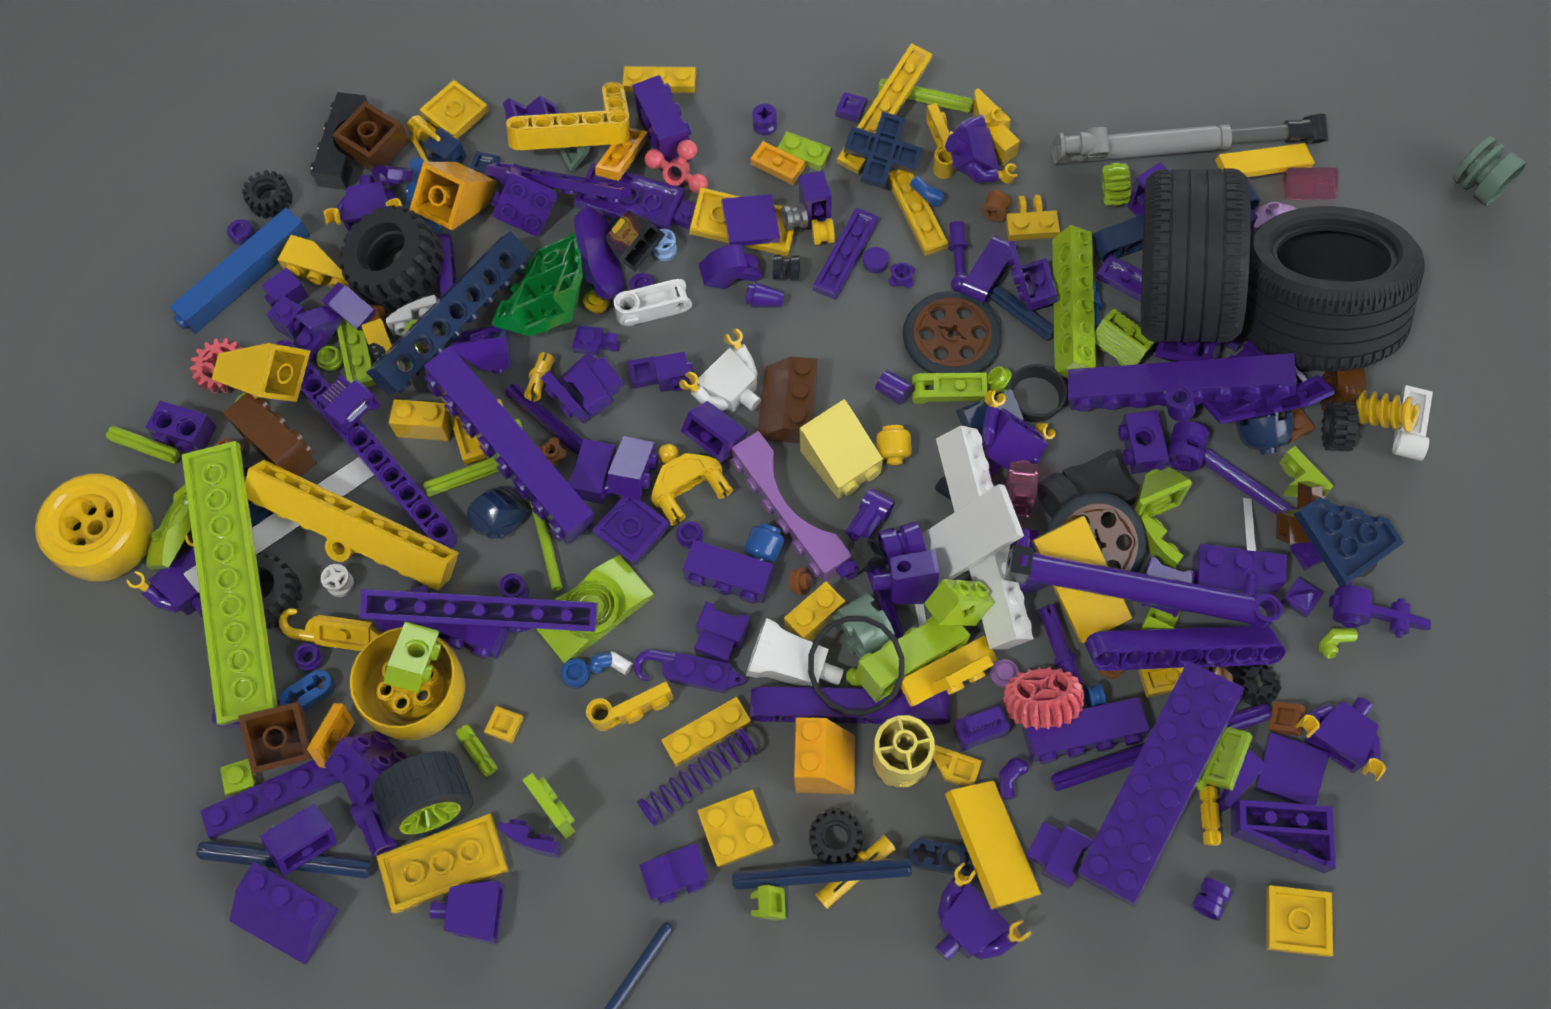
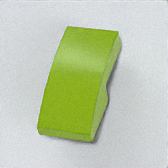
M1144 514L1140 520L1145 530L1146 548L1162 565L1175 569L1184 555L1180 553L1174 544L1163 540L1168 530L1163 527L1162 523L1156 518H1150Z

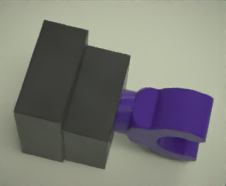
M861 536L854 542L855 547L849 551L853 560L841 564L836 571L841 579L846 576L848 581H850L860 570L869 573L873 572L877 567L884 564L887 558L876 540Z

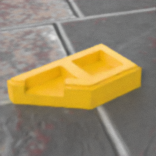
M934 745L933 760L944 781L961 787L975 785L982 760Z

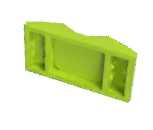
M186 484L174 493L173 504L165 514L160 528L151 533L147 551V568L151 570L169 568L184 542L186 534L191 529Z
M618 555L593 569L571 591L554 599L598 602L597 631L535 629L561 661L565 663L570 659L578 657L651 600L654 594L626 561Z

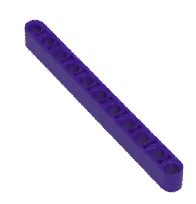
M279 340L275 343L296 348L289 340ZM308 361L300 389L303 395L424 535L452 549L456 545L457 535L449 521L367 427L358 420L353 425V432L350 435H346L328 419L323 411L325 407L319 403L316 397L320 396L330 385ZM367 440L364 444L359 445L360 442ZM382 458L380 462L374 464L377 459ZM398 476L395 481L389 482L392 477ZM410 494H415L412 499L405 500ZM431 513L426 519H421L423 514ZM447 531L444 537L437 538L439 533Z

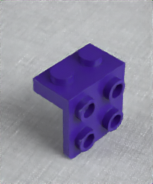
M514 163L511 171L506 169L500 182L504 184L502 192L496 191L491 203L495 207L492 217L529 234L539 236L555 203L557 193L544 185L522 176L523 167Z
M1014 240L1009 241L1011 250L1006 251L1009 265H1015V268H1011V274L1014 284H1020V286L1016 287L1020 302L1026 301L1028 311L1059 302L1047 258L1021 265Z
M586 353L559 379L549 371L541 377L547 385L544 390L552 399L556 400L559 398L563 403L560 408L569 418L577 417L582 423H585L592 415L583 407L584 398L579 390L573 389L569 383H566L563 377L583 362L590 366L597 361L591 353ZM620 389L614 392L611 396L613 397Z
M371 731L341 738L324 766L363 804H366L374 798L371 786L377 776L393 764L408 758V755L398 750L389 741L388 736L379 731Z

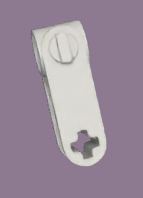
M674 279L619 293L614 298L618 322L623 326H633L689 310L692 307V302L687 297L685 281Z

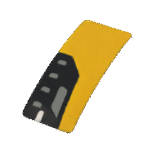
M382 319L362 325L375 362L391 347Z

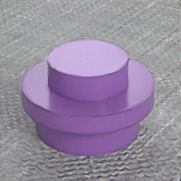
M1001 659L996 661L991 667L990 678L995 685L1005 688L1010 678L1017 677L1019 670L1014 662Z

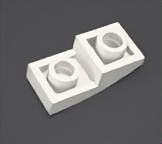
M432 295L411 302L387 317L386 324L392 335H403L406 325L414 319H419L437 301L436 296Z

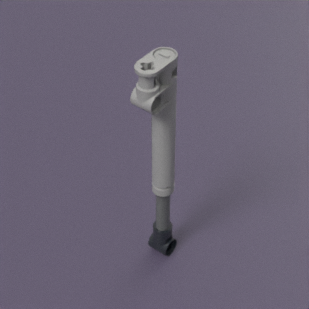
M1313 114L1304 117L1302 120H1286L1284 124L1231 128L1229 124L1109 135L1106 127H1094L1074 136H1064L1063 133H1058L1053 140L1052 155L1054 164L1214 151L1217 149L1226 150L1230 149L1233 144L1284 140L1286 143L1304 141L1305 144H1318L1328 141L1326 114Z

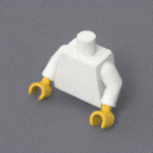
M733 329L736 335L735 342L731 340L728 334H725L724 341L728 345H733L734 349L729 348L699 378L693 372L685 373V376L690 379V385L685 380L679 381V386L683 390L690 389L692 396L700 404L709 401L719 410H727L730 413L735 412L743 404L749 410L754 411L762 400L754 393L757 389L758 373L745 344L740 343L743 338L742 332L739 329Z

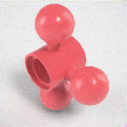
M686 139L681 141L677 147L679 158H674L670 162L665 160L660 150L652 149L646 153V165L651 169H664L663 177L668 184L676 186L685 181L689 183L690 190L696 194H699L700 187L708 188V180L704 175L689 174L690 166L687 160L693 159L697 154V146L692 140ZM672 166H676L681 170V177L675 176L672 173Z

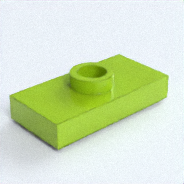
M1227 727L1201 780L1206 784L1233 791L1253 736L1249 732Z

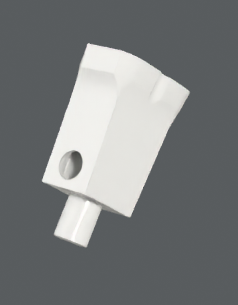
M766 618L752 651L746 676L755 678L769 677L796 686L813 688L808 675V654L813 642L783 630L776 622ZM818 645L814 654V675L817 683L819 679L839 685L844 669L825 663L829 649Z

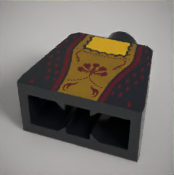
M628 210L622 217H616L612 220V229L606 235V240L616 258L635 272L666 234L649 220Z

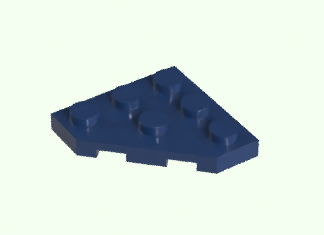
M1320 497L1310 501L1293 513L1339 586L1348 584L1404 543L1388 518L1381 516L1373 517L1364 514L1362 510L1346 505L1338 506Z

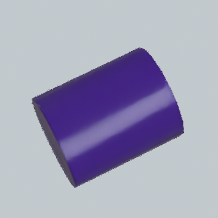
M888 369L883 372L875 386V390L899 405L906 400L912 389V384Z

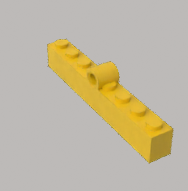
M262 460L248 469L245 481L248 500L252 501L256 506L275 512L279 517L287 518L300 524L304 529L323 535L327 539L325 543L326 553L332 560L344 562L355 553H360L373 559L377 564L388 566L398 571L402 576L411 577L421 582L424 586L436 590L442 588L451 579L459 552L266 460Z

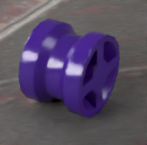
M765 103L759 104L753 109L752 117L755 132L764 136L774 133L777 128L776 109L772 105Z

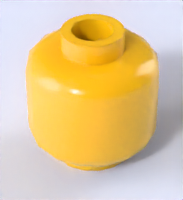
M903 425L883 426L882 431L876 435L877 451L883 460H887V465L903 464V459H907L912 455L911 434L908 430L904 429Z

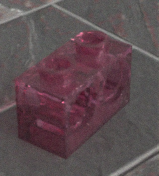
M1025 460L1010 462L1004 485L1016 516L1030 517L1037 496L1039 464H1031V462Z

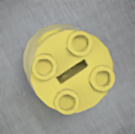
M896 716L888 719L878 729L874 740L873 765L877 775L886 785L910 787L926 777L935 751L934 737L930 728L920 719L912 716Z

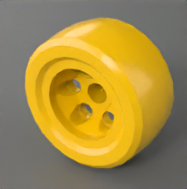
M85 474L62 483L43 502L37 514L35 524L36 540L48 559L56 567L69 575L90 582H104L116 579L131 571L147 554L151 533L154 532L153 517L144 500L129 485L113 476L105 474ZM97 508L95 514L88 515L90 509ZM113 510L114 516L108 518L109 512ZM81 523L80 529L73 531L74 525ZM82 540H86L85 545H78Z
M400 627L376 636L364 646L356 657L351 669L350 690L359 714L371 727L391 738L415 741L430 737L441 731L453 720L463 702L466 684L463 668L456 653L439 637L437 643L442 644L437 661L431 660L429 664L433 666V676L428 683H422L419 693L422 691L428 692V697L425 700H418L419 693L385 684L387 664L403 628ZM386 686H391V692L386 695ZM406 699V706L399 709L397 707L398 701Z

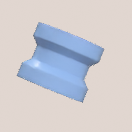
M660 229L666 235L652 252L656 259L668 261L677 254L676 238L672 231Z

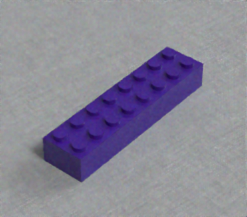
M451 346L424 365L426 371L424 378L428 383L427 387L436 398L442 397L445 403L444 407L453 418L459 417L466 434L471 439L477 438L480 444L479 448L488 459L492 457L495 459L498 465L496 468L506 480L508 478L513 480L515 491L523 500L528 498L531 501L532 511L541 521L544 519L548 521L551 527L549 529L559 542L563 539L568 545L593 525L592 510Z
M1187 661L1078 870L1079 878L1135 908L1242 698L1244 687Z

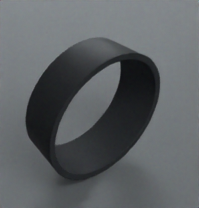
M1041 364L1026 365L1018 369L1011 376L1008 390H1013L1017 383L1026 378H1041L1051 383L1059 396V404L1056 409L1045 414H1033L1019 407L1024 420L1029 422L1047 421L1054 417L1064 404L1067 397L1066 383L1062 376L1051 367Z

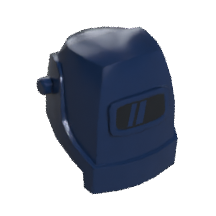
M499 486L488 489L478 496L468 507L467 518L476 533L487 536L489 539H503L504 536L510 534L521 524L527 514H531L532 509L527 501L523 500L516 491L506 486Z

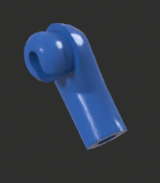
M916 176L910 182V186L930 205L938 207L944 201L943 192L938 188L927 185L919 176Z

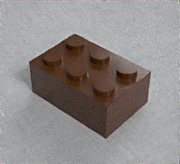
M245 393L223 412L239 434L268 462L300 477L317 464L311 456L314 451L305 443L306 440L297 430H292L287 426L288 423L280 414L270 410L271 407L263 398L258 397L255 399L250 393Z

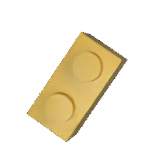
M397 399L393 401L389 425L397 437L449 441L452 428L450 414L444 407L445 403Z
M825 582L784 617L785 629L789 633L811 642L832 622L831 616L836 614L838 609L845 606V600Z

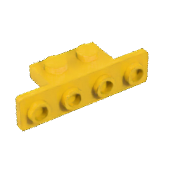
M982 636L904 677L900 687L909 705L915 706L947 690L949 695L964 688L962 682L967 679L972 683L986 676L984 670L993 666V663L997 661V657L993 649H989L986 636Z

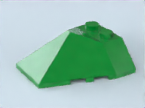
M576 233L536 250L528 265L522 271L525 275L519 285L517 283L513 284L510 288L513 294L509 300H502L492 321L495 327L533 336L538 333H546L551 328L560 324L565 325L573 319L583 276L581 252H579Z

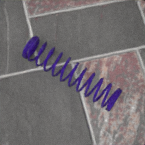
M738 727L736 729L739 742L732 736L727 735V743L730 750L724 744L717 742V748L722 759L711 749H708L707 753L712 765L702 756H698V762L703 773L694 764H688L694 781L683 770H679V776L685 789L673 777H669V782L675 795L665 785L660 784L659 788L666 803L654 791H650V797L656 810L644 798L637 800L639 807L654 827L659 823L652 812L661 821H664V817L653 795L671 814H674V811L663 788L681 807L684 806L672 781L678 785L690 800H693V796L682 774L700 793H703L691 766L710 786L713 784L701 760L711 768L719 779H722V775L715 765L710 752L729 772H732L720 746L732 756L738 765H741L729 738L737 744L748 758H751L750 754H757L755 745L742 728Z

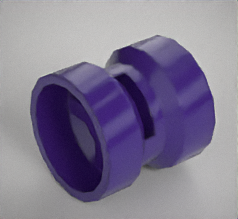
M1205 877L1200 886L1202 890L1201 895L1194 898L1191 906L1205 917L1220 921L1224 913L1222 906L1230 901L1233 891L1223 883Z

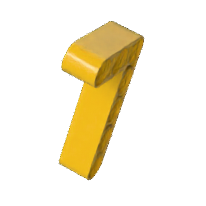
M610 82L602 86L603 111L527 115L509 118L506 121L509 147L514 150L611 145L627 142L630 139V124L623 85L617 82Z

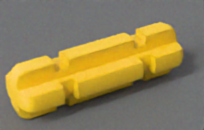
M1206 786L1202 792L1199 791L1200 800L1203 801L1200 804L1202 828L1205 829L1203 843L1208 846H1217L1221 844V832L1218 831V827H1220L1219 805L1215 802L1218 799V793L1215 786Z

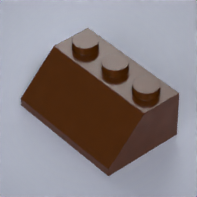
M790 356L765 367L758 431L766 441L800 443V427L813 420L817 382V358Z

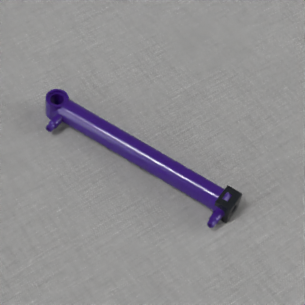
M1022 528L1024 537L1018 540L1017 545H1013L1007 557L1004 579L1006 581L1022 584L1026 581L1053 585L1243 622L1255 629L1268 627L1279 619L1283 611L1281 602L1271 594L1256 596L1257 581L1256 574L1253 572L1247 573L1244 593L1034 553V548L1029 547L1030 531L1026 528ZM1259 607L1265 609L1267 617L1260 613Z

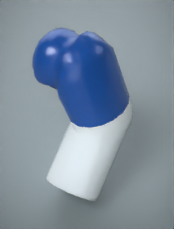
M613 651L595 653L590 658L591 662L589 663L590 671L596 674L603 672L604 667H613L623 675H627L633 666V663Z

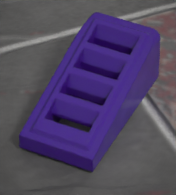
M1250 749L1247 750L1233 791L1223 789L1217 802L1220 812L1231 808L1266 767V763Z

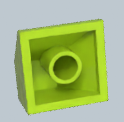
M1170 467L1161 471L1159 469L1152 470L1144 476L1145 479L1139 489V496L1133 509L1141 519L1144 514L1151 518L1178 507L1190 489L1192 482L1189 478Z

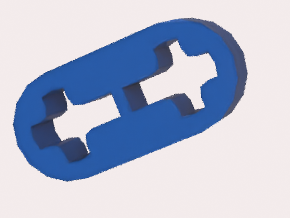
M324 670L313 671L283 691L280 698L281 705L292 703L291 697L296 694L299 697L298 701L303 711H306L333 692L335 681ZM320 678L324 681V688L322 689L317 687L318 684L316 682Z

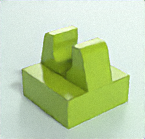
M771 885L758 886V890L750 894V899L758 900L759 905L758 910L751 911L753 917L775 921L786 919L784 888Z

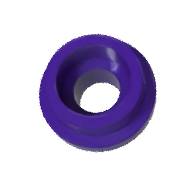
M313 643L299 646L294 654L295 665L302 671H313L323 661L322 650ZM310 654H313V659L309 662H306V657Z

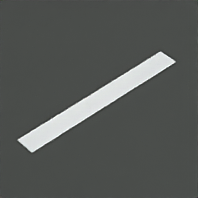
M356 458L317 485L339 496H344L374 475L359 458ZM274 513L254 526L252 531L256 554L291 532L300 524L287 518L279 517ZM194 566L185 572L184 576L200 593L197 568Z

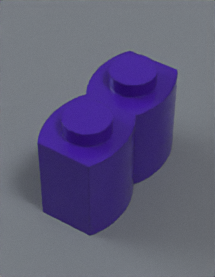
M697 844L680 848L639 865L650 900L652 902L658 901L659 905L676 900L675 894L687 890L688 894L701 891L705 888L704 883L710 881Z

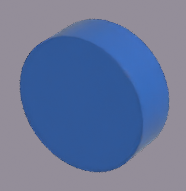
M570 659L561 668V677L570 688H581L590 679V669L586 662L581 659Z

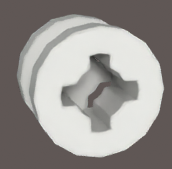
M341 564L329 565L321 574V583L335 597H344L354 588V578Z

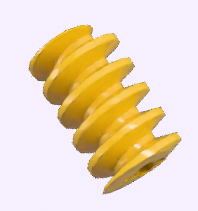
M1364 390L1356 401L1359 423L1363 425L1369 422L1370 425L1375 427L1381 424L1383 428H1389L1392 425L1394 430H1400L1403 427L1406 432H1411L1416 425L1419 404L1412 405V398L1409 396L1402 404L1400 395H1396L1393 401L1390 402L1388 393H1385L1382 399L1378 400V392L1374 391L1371 397L1367 398V391Z

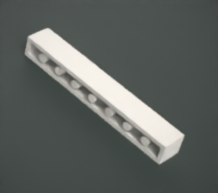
M959 426L936 438L954 512L994 487L989 473V464L982 447V437L976 428ZM1010 545L969 569L972 581L983 583L989 589V594L995 601L982 618L989 649H1009L1033 640L1031 622L1026 613L1024 595L1020 590L1019 583L1004 580Z

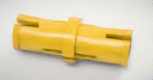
M545 352L540 353L535 367L530 370L529 383L524 391L525 398L530 401L534 393V402L539 401L543 388L546 385L541 377L548 371L550 372L555 360L550 353H547L545 361L543 360Z

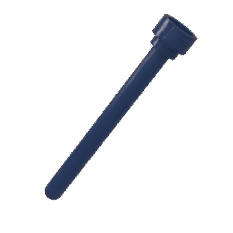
M665 922L661 925L604 1009H619L673 931L671 923Z

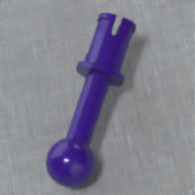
M953 221L949 223L950 244L948 245V250L954 252L955 276L951 280V288L953 291L960 292L967 278L964 250H967L969 245L965 239L964 222Z

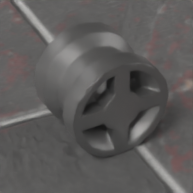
M799 202L793 207L788 205L781 207L782 222L786 231H791L794 227L798 226L800 228L808 226L807 211L803 202Z

